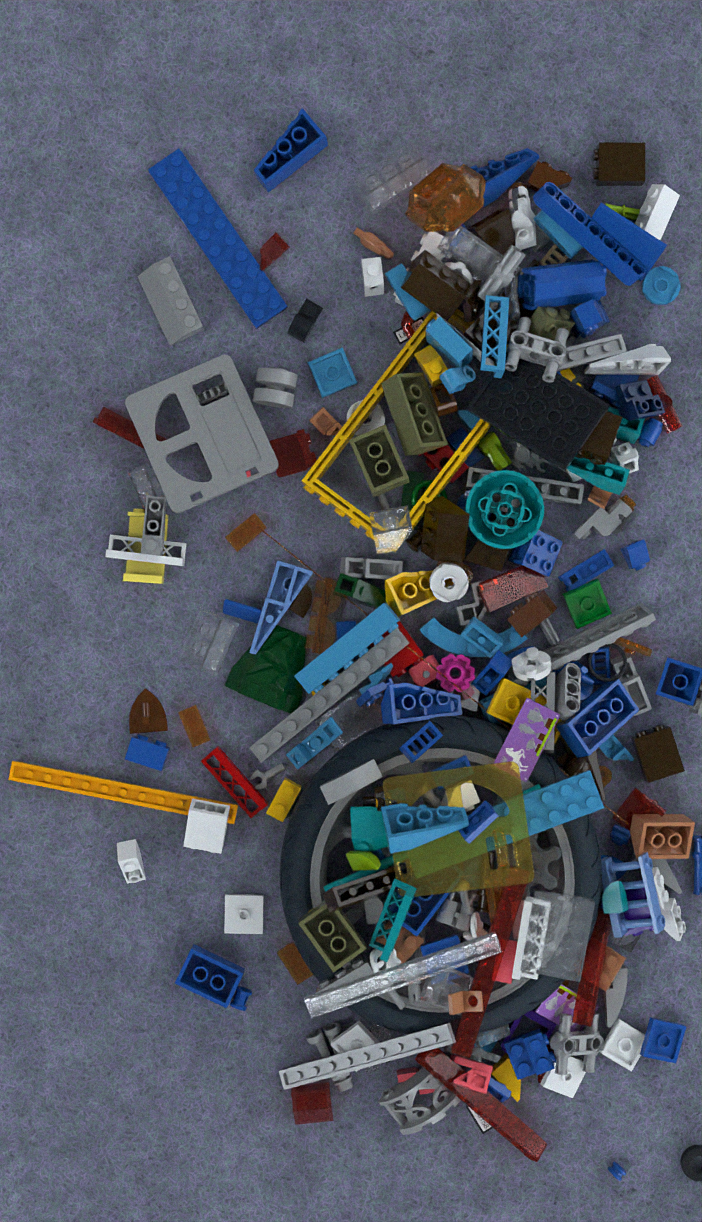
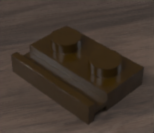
M474 280L463 295V299H466L463 304L465 322H473L485 305V301L477 294L481 289L482 280Z

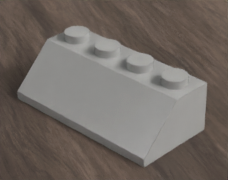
M170 256L152 264L137 276L170 346L205 330Z

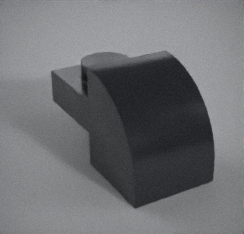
M306 298L298 314L295 315L288 329V334L305 343L323 308Z

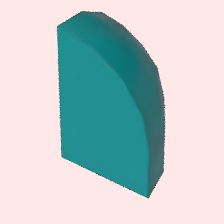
M621 881L613 882L606 887L602 899L604 914L622 913L628 910L626 891Z

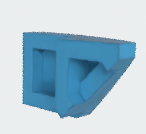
M614 735L599 746L606 757L612 760H634L632 755Z

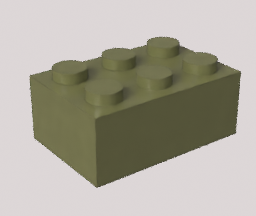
M386 425L349 440L373 498L409 483V477Z
M325 900L299 918L298 924L333 972L366 950V943L343 911L340 909L330 913Z

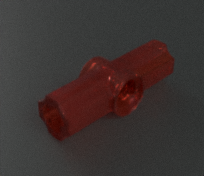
M658 375L648 378L647 382L652 395H659L660 399L666 403L665 413L658 415L666 433L668 434L681 428L683 425L672 405V399L667 395Z

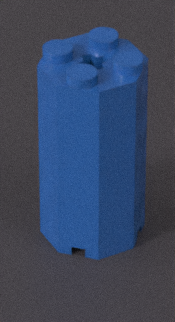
M592 259L523 268L521 272L524 273L517 278L518 296L524 299L522 306L529 310L537 309L538 306L547 308L584 303L591 299L599 301L607 293L605 287L606 267L604 265L601 266L599 261Z

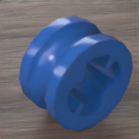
M615 1161L612 1167H608L610 1173L619 1181L622 1180V1175L625 1176L627 1174Z

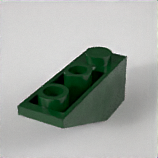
M340 573L333 595L377 609L386 602L384 590L360 579Z

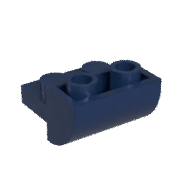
M647 380L620 384L615 387L622 405L617 410L624 419L637 420L665 413L659 395H652Z

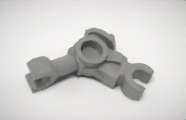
M517 442L514 452L515 459L511 460L512 464L517 468H525L524 465H521V463H525L528 467L533 468L535 466L538 472L545 473V470L541 469L540 464L541 462L549 464V462L543 458L538 459L539 455L534 454V452Z

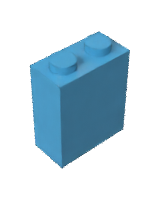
M441 317L436 320L432 319L427 324L426 341L453 368L468 365L473 360V349Z

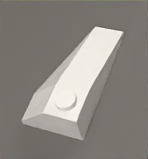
M648 344L591 363L584 370V374L659 375L671 362V357L663 346Z

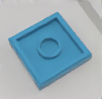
M343 348L307 362L322 398L358 384Z

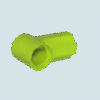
M493 431L484 436L477 444L497 471H501L512 463L501 447L502 444Z

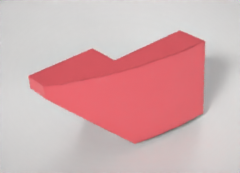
M471 1069L454 1079L453 1083L479 1093L487 1094L491 1074Z

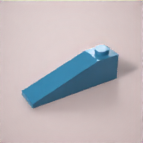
M403 803L381 807L390 854L411 850L469 826L464 807L439 806L438 808H427L426 805L409 807L408 804Z

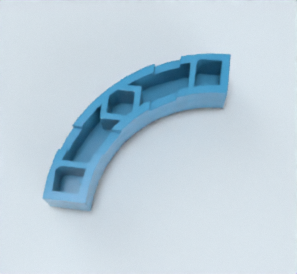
M434 617L418 629L432 643L449 652L469 657H487L485 653L464 637L442 626ZM511 625L497 633L504 639L503 645L498 650L502 653L519 646L528 638L525 635L521 637Z

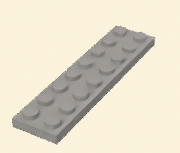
M640 603L543 650V652L547 653L551 658V671L558 670L570 661H577L587 653L596 652L599 647L605 644H612L622 636L631 635L634 630L640 627L649 626L656 619L654 614L643 603ZM513 666L506 673L512 682L521 686H526L531 681V678H527L528 681L518 679L514 675Z

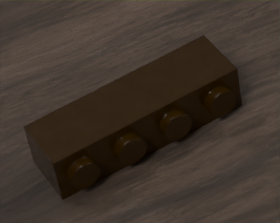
M400 865L333 887L323 893V897L329 912L332 913L389 893L394 879L406 884L407 882Z

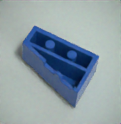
M591 299L575 307L570 313V317L575 322L571 329L576 338L582 337V339L591 336L599 327L610 323L601 301Z

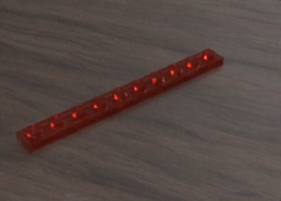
M510 865L470 991H482L483 1011L462 1012L455 1034L456 1042L452 1044L450 1049L451 1053L467 1058L471 1056L530 876V870ZM471 995L468 1002L472 1007H476L478 1000L474 995Z

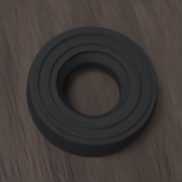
M693 1145L683 1152L681 1168L684 1174L691 1180L702 1181V1169L695 1170L691 1167V1161L694 1157H702V1145Z

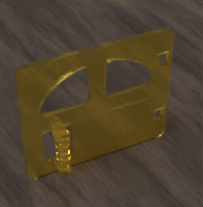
M508 761L393 776L384 780L383 790L386 806L391 805L390 800H397L398 804H408L409 807H412L415 801L431 789L442 786L447 792L448 806L463 807L461 786L464 783H472L497 793L506 802L510 810L508 815L497 817L470 844L464 840L457 830L411 850L393 853L396 879L417 888L414 897L526 884L533 881L535 873L520 769L516 762ZM508 834L512 836L516 861V867L510 868L506 835ZM491 836L494 837L498 863L496 870H492L489 864L486 838ZM399 862H406V874L401 875ZM397 887L398 893L404 896L406 891Z

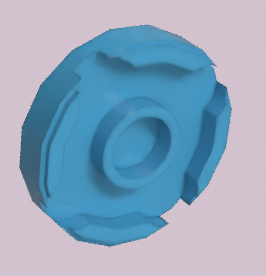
M665 266L651 269L642 281V292L645 298L656 305H666L672 302L678 296L681 288L677 273Z

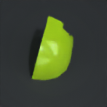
M349 851L346 853L353 871L378 870L381 866L378 857L369 851Z

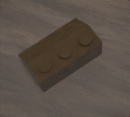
M424 250L412 261L401 288L434 313L439 314L445 321H448L464 300L463 295L471 283L427 250Z
M443 496L425 504L421 552L434 561L464 562L470 514Z

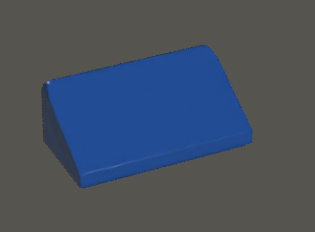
M228 599L224 601V614L254 623L259 622L262 609Z

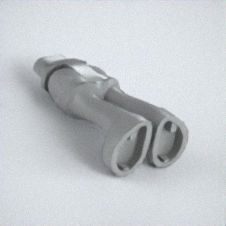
M338 1022L330 1023L323 1027L330 1044L341 1031V1026ZM321 1028L313 1030L306 1036L309 1044L317 1046L322 1058L331 1056ZM332 1047L333 1052H334V1055L339 1054V1053ZM350 1072L331 1077L339 1092L353 1087Z

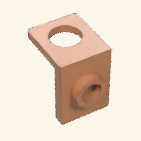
M594 485L587 500L605 509L612 493Z
M458 991L448 994L450 1015L461 1012L483 1011L482 991ZM471 995H474L478 1000L476 1007H472L468 1002Z

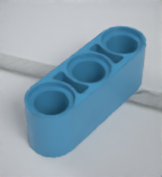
M543 210L533 218L535 223L568 258L572 259L584 248Z
M400 263L387 271L385 276L409 316L415 321L431 310L401 288L408 271Z

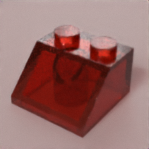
M330 1082L306 1084L292 1088V1106L296 1125L334 1121Z

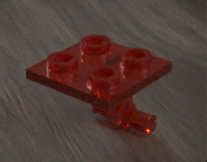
M635 787L612 818L627 830H630L633 814H659L662 817L666 810L658 805V801L650 799Z

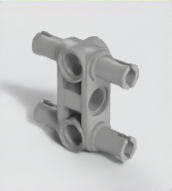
M521 317L517 330L510 337L505 369L515 371L520 358L546 366L542 379L549 383L554 382L557 370L562 366L567 351L565 344L569 331L559 328L553 341L528 333L531 320L527 317Z
M587 1012L586 1029L584 1031L570 1032L572 1015L559 1014V1031H556L550 1041V1046L556 1056L555 1074L567 1075L568 1058L574 1055H584L582 1071L588 1073L595 1072V1057L604 1045V1040L600 1036V1031H598L599 1013Z

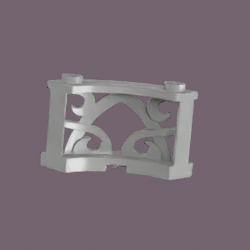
M444 1055L431 1056L426 1064L411 1078L399 1085L386 1088L382 1092L378 1103L384 1105L400 1125L399 1130L403 1135L422 1131V1126L430 1122L435 1124L446 1116V1110L452 1105L456 1107L467 1093V1088L453 1083V1080L458 1076L445 1061ZM439 1068H441L442 1071L444 1072V1075H443L441 1081H440L441 1075H440V1072H439V1070H438ZM448 1078L452 1084L446 1083ZM435 1089L431 1106L413 1105L414 1097L418 1090Z

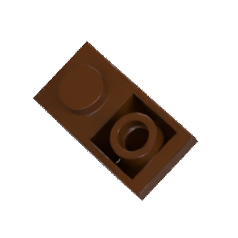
M538 161L526 187L537 192L546 182H551L559 189L569 186L572 177L566 171L553 169L552 165L543 161L541 163Z

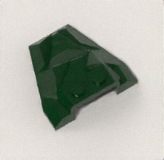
M276 625L256 655L249 653L250 647L231 668L224 686L290 714L298 709L303 694V686L295 678V675L304 668L307 637Z

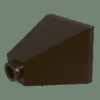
M499 209L467 228L468 232L498 262L511 245L515 246L509 209Z

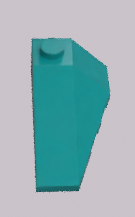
M371 806L351 807V835L354 850L375 851L388 847L382 812L377 811L376 807Z

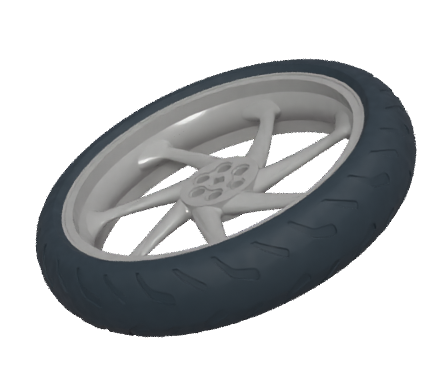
M442 716L421 721L385 724L361 735L339 750L315 774L299 798L286 829L280 859V892L285 919L301 957L319 982L325 979L331 980L338 971L342 969L348 970L353 967L352 964L359 959L364 960L360 955H357L333 972L298 922L299 918L325 900L323 897V893H325L323 886L327 885L329 853L342 839L352 838L351 825L343 822V816L365 790L387 775H406L413 779L417 788L427 783L428 787L436 795L422 770V765L428 762H451L465 754L471 766L487 771L497 784L499 793L494 805L510 799L514 793L520 794L537 784L542 788L566 779L568 776L543 751L527 782L497 768L493 763L510 730L494 723L465 716ZM431 721L443 736L415 762L411 763L399 748L425 724ZM428 729L425 730L432 739L435 738ZM422 734L419 735L426 744L429 743ZM416 740L413 741L420 750L423 749ZM410 745L407 746L414 755L417 754ZM375 760L382 774L381 778L328 805L320 788L321 784L367 761ZM590 814L545 830L550 846L560 848L561 857L556 861L550 862L548 865L549 873L557 879V886L553 890L537 980L521 976L520 980L512 979V984L494 981L491 977L470 986L443 989L434 984L432 985L425 978L424 958L419 946L410 957L411 970L412 962L418 963V978L421 980L419 985L421 1003L416 1002L414 995L415 1004H409L408 986L393 979V987L407 1005L402 1010L398 1008L387 991H382L379 988L378 984L343 1005L374 1024L403 1034H411L450 1023L454 1037L471 1036L502 1027L540 1005L549 997V994L551 995L559 988L580 960L592 935L598 916L602 889V864L599 843ZM410 860L400 866L401 869L410 868V872L406 875L405 880L413 871ZM493 878L492 890L495 893L492 897L514 892L516 890L515 881L511 878H506L502 881H497ZM470 887L468 896L470 892L476 894L475 901H478L479 895L477 890L480 887ZM456 892L454 902L462 904L460 893ZM388 894L378 897L383 902L387 899ZM365 902L355 904L345 913L352 925L366 914ZM426 925L419 933L424 939L422 944H425ZM455 928L461 934L464 932V930ZM489 935L482 943L477 944L491 955L497 946L496 941ZM533 941L532 944L527 946V950L533 955L538 951V946ZM531 960L524 964L523 971L534 973L535 966ZM458 991H482L483 1011L461 1012L450 1015L448 994ZM471 995L468 1002L472 1007H476L478 1000L474 995Z

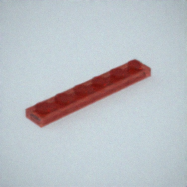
M600 907L592 935L585 949L572 1018L573 1023L589 1027L593 1025L611 927L609 913L604 914L603 908Z

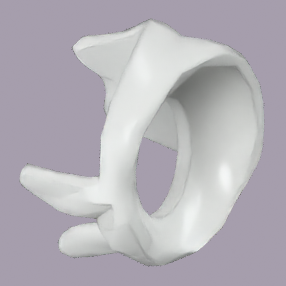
M373 949L370 953L371 968L378 978L390 977L392 969L401 964V960L396 956L395 949H393L388 962L380 960L377 963L378 957L380 959L382 951Z

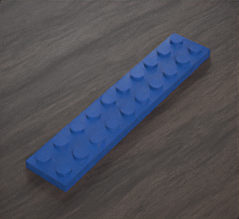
M180 148L149 168L148 172L254 327L258 329L287 309L288 306Z

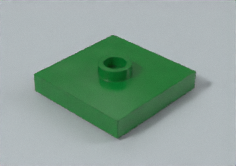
M598 579L562 594L576 629L612 614Z

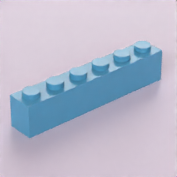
M386 602L383 603L298 672L295 678L308 694L312 691L316 694L325 687L322 683L327 679L331 682L339 675L338 670L342 667L347 669L354 663L352 660L357 655L362 657L369 651L367 647L370 644L376 645L383 640L382 635L386 631L391 633L399 627L397 624L400 621L399 617Z

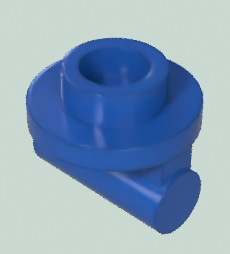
M615 824L610 834L611 841L619 846H622V844L627 845L629 839H631L630 830Z

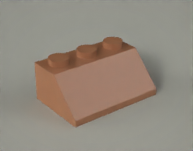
M633 814L630 835L636 858L638 859L641 854L648 852L651 859H689L695 822L684 814Z

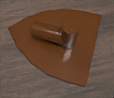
M146 688L138 695L132 705L129 715L130 734L168 731L166 713L161 702Z

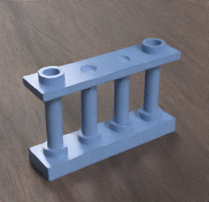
M648 852L641 854L638 857L639 861L615 864L611 856L601 859L604 891L608 885L617 881L616 871L641 869L643 880L622 882L625 890L645 888L647 899L627 901L628 909L649 907L651 918L627 920L625 919L624 912L609 913L614 938L625 935L628 932V928L653 926L654 933L659 934L665 927V918L661 914L652 873L653 863L652 859L649 858Z

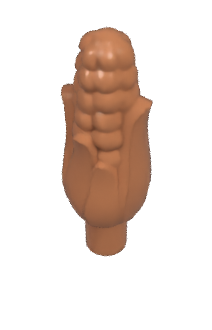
M358 227L353 234L361 239L360 242L364 247L379 256H384L387 259L393 258L394 253L376 235L371 232H364Z

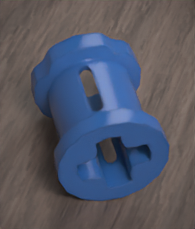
M237 986V992L234 1000L230 1002V1006L246 1011V1003L252 991L248 988Z

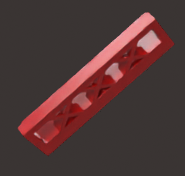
M219 746L201 760L204 766L250 818L268 805L266 799ZM214 755L220 762V767H211L207 760ZM222 770L230 773L232 782H226L221 778ZM234 785H240L245 790V796H237L234 793ZM247 799H252L259 807L251 812L246 807Z

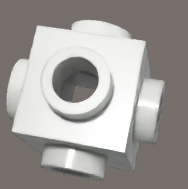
M629 442L612 447L611 456L609 457L611 464L630 469L629 473L639 470L638 452L636 448H632Z

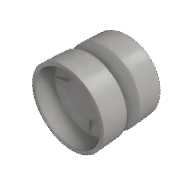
M276 367L258 368L256 382L266 387L254 389L253 402L271 407L293 408L295 395L286 392L285 389L296 388L298 375Z

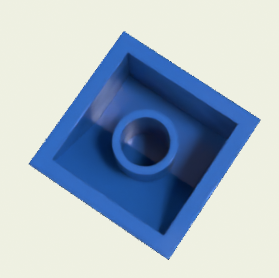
M667 657L656 695L693 706L702 681V668Z

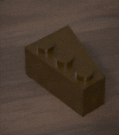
M513 518L507 519L508 526L515 524ZM478 539L464 558V561L501 572L508 549L494 548Z

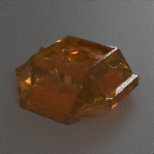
M442 163L410 190L408 210L405 212L408 220L425 232L455 231L484 206L483 196L486 181L481 174L465 164L457 166Z

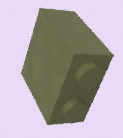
M538 306L530 318L531 325L528 333L554 341L559 328H564L570 332L575 322L570 317V313L565 309L559 310Z

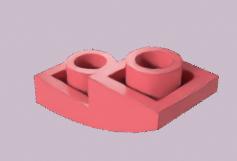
M499 938L492 980L512 984V973L518 941Z

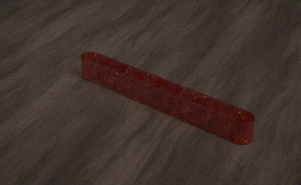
M439 1048L417 1054L415 1060L527 1158L534 1162L539 1161L547 1146V1143L488 1091L487 1094H483L454 1084L453 1080L466 1072Z

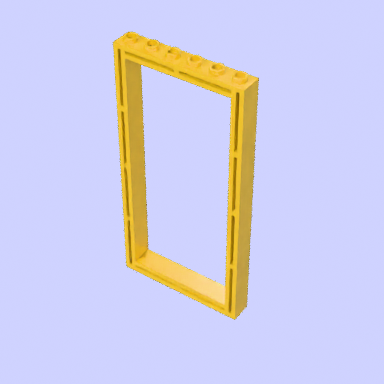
M456 309L448 320L449 323L463 333L475 322L474 320L473 322H465L464 313L459 309ZM433 311L429 313L302 479V483L305 485L303 488L311 495L315 493L320 496L319 500L326 506L332 505L335 508L334 511L339 516H347L351 519L350 523L357 529L361 527L366 530L365 534L372 540L376 538L382 542L380 545L388 552L391 550L396 552L425 514V504L439 496L490 429L491 425L481 419L478 421L393 535L319 480L385 394L381 383L395 374H401L414 358V354L426 342V326L432 319H437V314Z

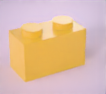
M285 777L266 814L283 822L302 786Z

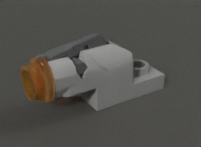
M624 495L614 504L607 507V511L598 507L572 536L576 540L580 538L584 540L592 532L590 528L601 537L611 533L618 534L632 515L631 512L634 511L636 503L629 496Z

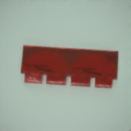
M518 566L507 571V573L504 572L492 579L480 582L479 588L481 591L479 593L487 612L490 613L527 597L536 590L537 592L543 590L548 585L542 574L525 566Z

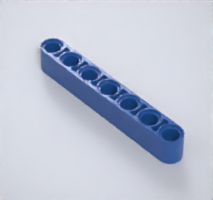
M546 182L534 194L533 200L535 204L625 285L631 286L645 274L643 264L555 184Z

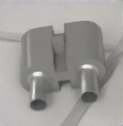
M453 888L448 898L441 904L436 921L468 932L471 915L465 916L463 905L454 902L456 890ZM470 892L469 901L472 913H474L476 909L473 908L476 894Z

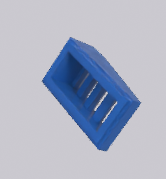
M609 646L599 648L593 653L591 658V666L597 675L606 674V677L603 678H611ZM595 659H605V661L595 662ZM595 667H605V669L595 670ZM591 675V679L594 680L593 685H602L605 683Z
M429 721L406 741L399 750L413 763L443 735ZM426 729L435 736L434 739L427 734ZM422 734L429 743L426 744L419 735ZM416 740L423 749L420 750L413 741ZM408 745L417 753L416 755L409 750Z

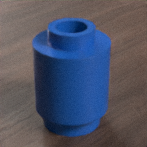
M649 418L648 421H645L638 437V443L647 448L654 446L662 432L663 424L654 418Z

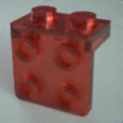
M304 429L298 430L295 434L269 441L279 463L276 473L280 478L310 470L317 461L315 452H310L309 444H312L310 434H305Z

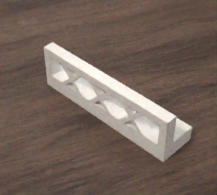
M110 535L108 550L106 549L105 557L184 566L187 543L164 541V545H170L167 549L165 546L163 548L165 550L163 555L167 553L169 555L167 557L141 554V552L135 553L130 546L135 542L142 543V538ZM114 539L122 540L126 547L121 551L113 550ZM174 546L182 547L181 558L172 557L168 551Z
M528 896L524 901L512 973L513 979L520 980L521 976L538 979L551 901ZM534 903L545 906L544 913L539 917L533 911ZM537 921L541 927V932L534 936L530 930V925ZM532 941L538 946V951L533 955L527 950V944ZM529 960L535 966L534 973L523 971L524 964Z

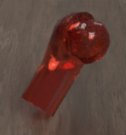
M406 311L402 317L401 327L408 340H410L415 331L412 327L413 320Z

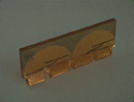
M325 577L324 581H316L315 593L322 594L321 598H313L311 612L318 613V617L310 616L308 631L315 632V635L307 634L305 648L312 649V653L322 654L337 641L336 622L341 621L345 599L333 595L338 579Z

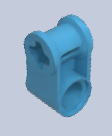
M464 365L446 370L439 378L449 394H453L465 389V385L468 382L476 379V374L471 367Z

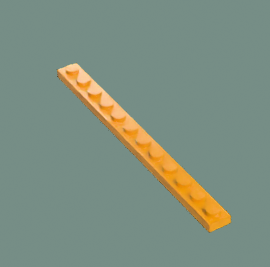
M14 760L11 763L8 779L184 815L189 813L192 798L229 805V824H235L238 809L237 804Z

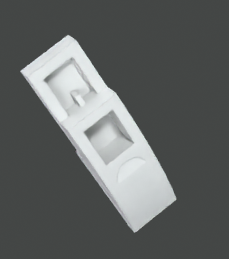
M653 867L652 873L660 910L665 918L664 930L676 941H681L686 926L685 922L681 919L680 906H677L675 898H669L668 891L664 888L663 875H660L658 867Z

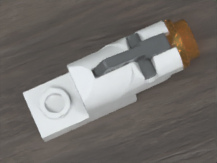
M514 183L508 194L512 227L515 231V245L518 249L522 250L537 245L536 226L533 219L535 215L531 210L528 188L524 183Z

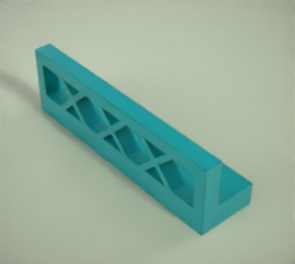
M394 879L369 944V946L382 951L380 960L388 962L417 890V888L397 879ZM399 887L405 890V895L398 898L395 888ZM396 903L399 910L392 914L388 906ZM390 919L393 926L390 929H385L382 922ZM384 935L386 944L383 945L376 942V938Z

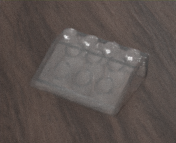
M535 891L520 970L580 982L595 906L594 900L576 895Z

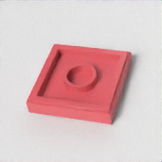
M455 1054L450 1055V1062L489 1074L492 1073L493 1067L491 1065Z

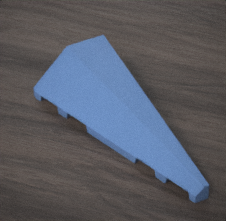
M277 560L249 653L256 655L309 580L313 571Z

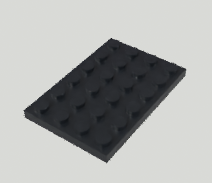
M520 358L516 370L509 371L505 369L502 378H494V372H492L467 407V411L565 472L610 408V405L558 373L555 375L554 382L544 381L542 377L546 366Z

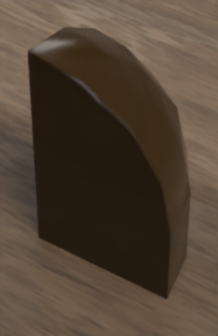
M307 584L304 585L288 608V610H291L301 618L305 617L312 603L313 594Z

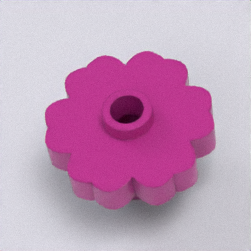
M449 654L447 657L442 658V665L436 668V678L442 680L441 687L448 692H452L454 689L462 692L469 688V681L475 679V668L469 666L470 659L462 654L457 657ZM454 669H457L459 671V675L457 677L452 676V671Z

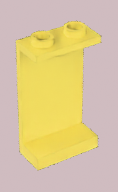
M133 509V512H128V516H130L128 537L142 538L145 509ZM166 514V516H165V538H164V541H167V529H168V515H167V514ZM135 542L130 547L135 553H140L142 543ZM127 560L123 581L164 584L165 564Z

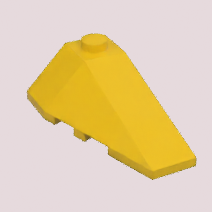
M433 571L402 572L385 580L386 602L398 617L437 599L429 586V579ZM452 578L446 579L444 581L446 583L445 587H448V585L452 586L454 584L452 582Z

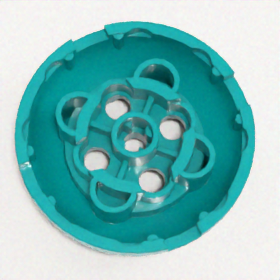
M501 470L492 472L476 482L467 497L465 511L470 514L469 527L480 541L494 548L511 549L525 544L538 532L544 517V502L538 488L528 477L515 471ZM495 494H498L501 497V500L498 503L493 501V496ZM514 499L520 502L517 508L511 504ZM501 507L507 509L506 514H502V511H500ZM490 513L496 515V519L493 522L488 520ZM508 518L514 519L515 524L513 526L507 525Z

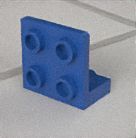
M538 530L528 542L512 549L508 561L525 566L549 577L563 542Z

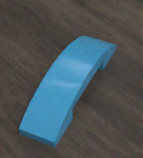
M330 717L305 740L289 751L286 756L298 770L338 738L343 731L333 718Z

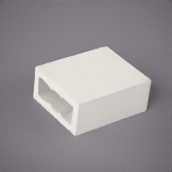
M192 798L183 847L221 854L225 841L230 806Z

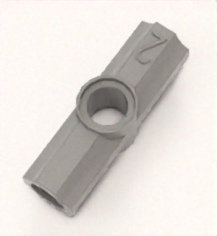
M511 245L502 259L491 268L488 279L477 293L478 296L484 301L486 295L497 296L502 288L511 282L514 271L526 256L525 253Z

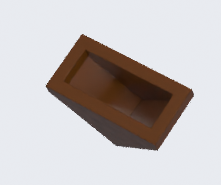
M444 384L430 388L438 417L457 411L455 397L453 394H449Z

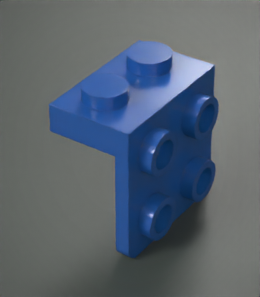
M597 374L588 391L601 400L609 401L611 406L618 408L622 405L615 387L620 384L637 382L639 375Z

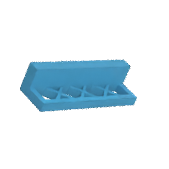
M486 295L480 370L494 372V378H502L506 360L509 298ZM489 302L499 303L498 311L494 313L489 307ZM493 318L497 321V329L494 331L488 326V322ZM492 336L496 340V347L493 349L487 344V340ZM490 355L495 358L494 366L485 365L486 358Z

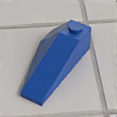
M527 148L506 155L503 161H494L493 159L488 161L487 166L478 168L477 165L472 166L455 175V179L468 201L481 209L497 200L539 159V154Z
M411 683L387 685L381 702L383 724H399L428 720L434 717L462 715L460 695Z

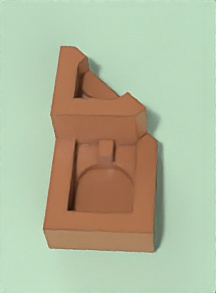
M324 407L309 419L323 435H337L342 428Z

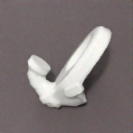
M474 912L471 915V932H463V937L475 944L482 943L488 937V933L483 929V922L478 912Z

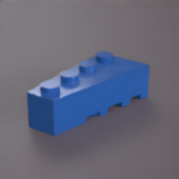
M303 108L299 111L296 119L288 125L285 133L277 139L274 147L267 152L254 169L256 179L268 193L328 146L325 134Z

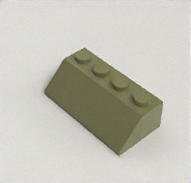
M424 372L395 374L381 383L405 456L419 455L448 445Z

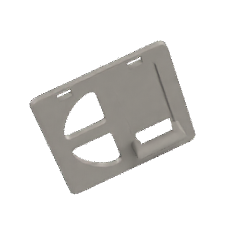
M221 355L131 394L125 399L127 410L168 504L175 513L184 512L275 472L279 467L275 453L236 367L228 355ZM217 375L222 376V384L199 394L194 392V385ZM229 393V395L226 396V397H224V398H221V399H219V400H217V401H214V402H212V403H210V404H207V405H205V406H201V405H203V404H205V403H207V402H210V401H212V400H214V399H217V398H219V397H221V396H224V395H226V394ZM170 394H175L187 417L190 429L160 442L156 439L155 433L157 413L162 402ZM197 443L210 469L212 479L209 482L189 480L173 470L166 462V457L171 453ZM257 468L259 473L247 477V471ZM201 492L203 497L192 502L190 496Z

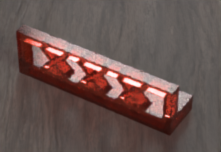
M105 407L102 408L98 418H94V424L144 449L132 421ZM156 434V439L158 441L162 442L167 440L166 438Z

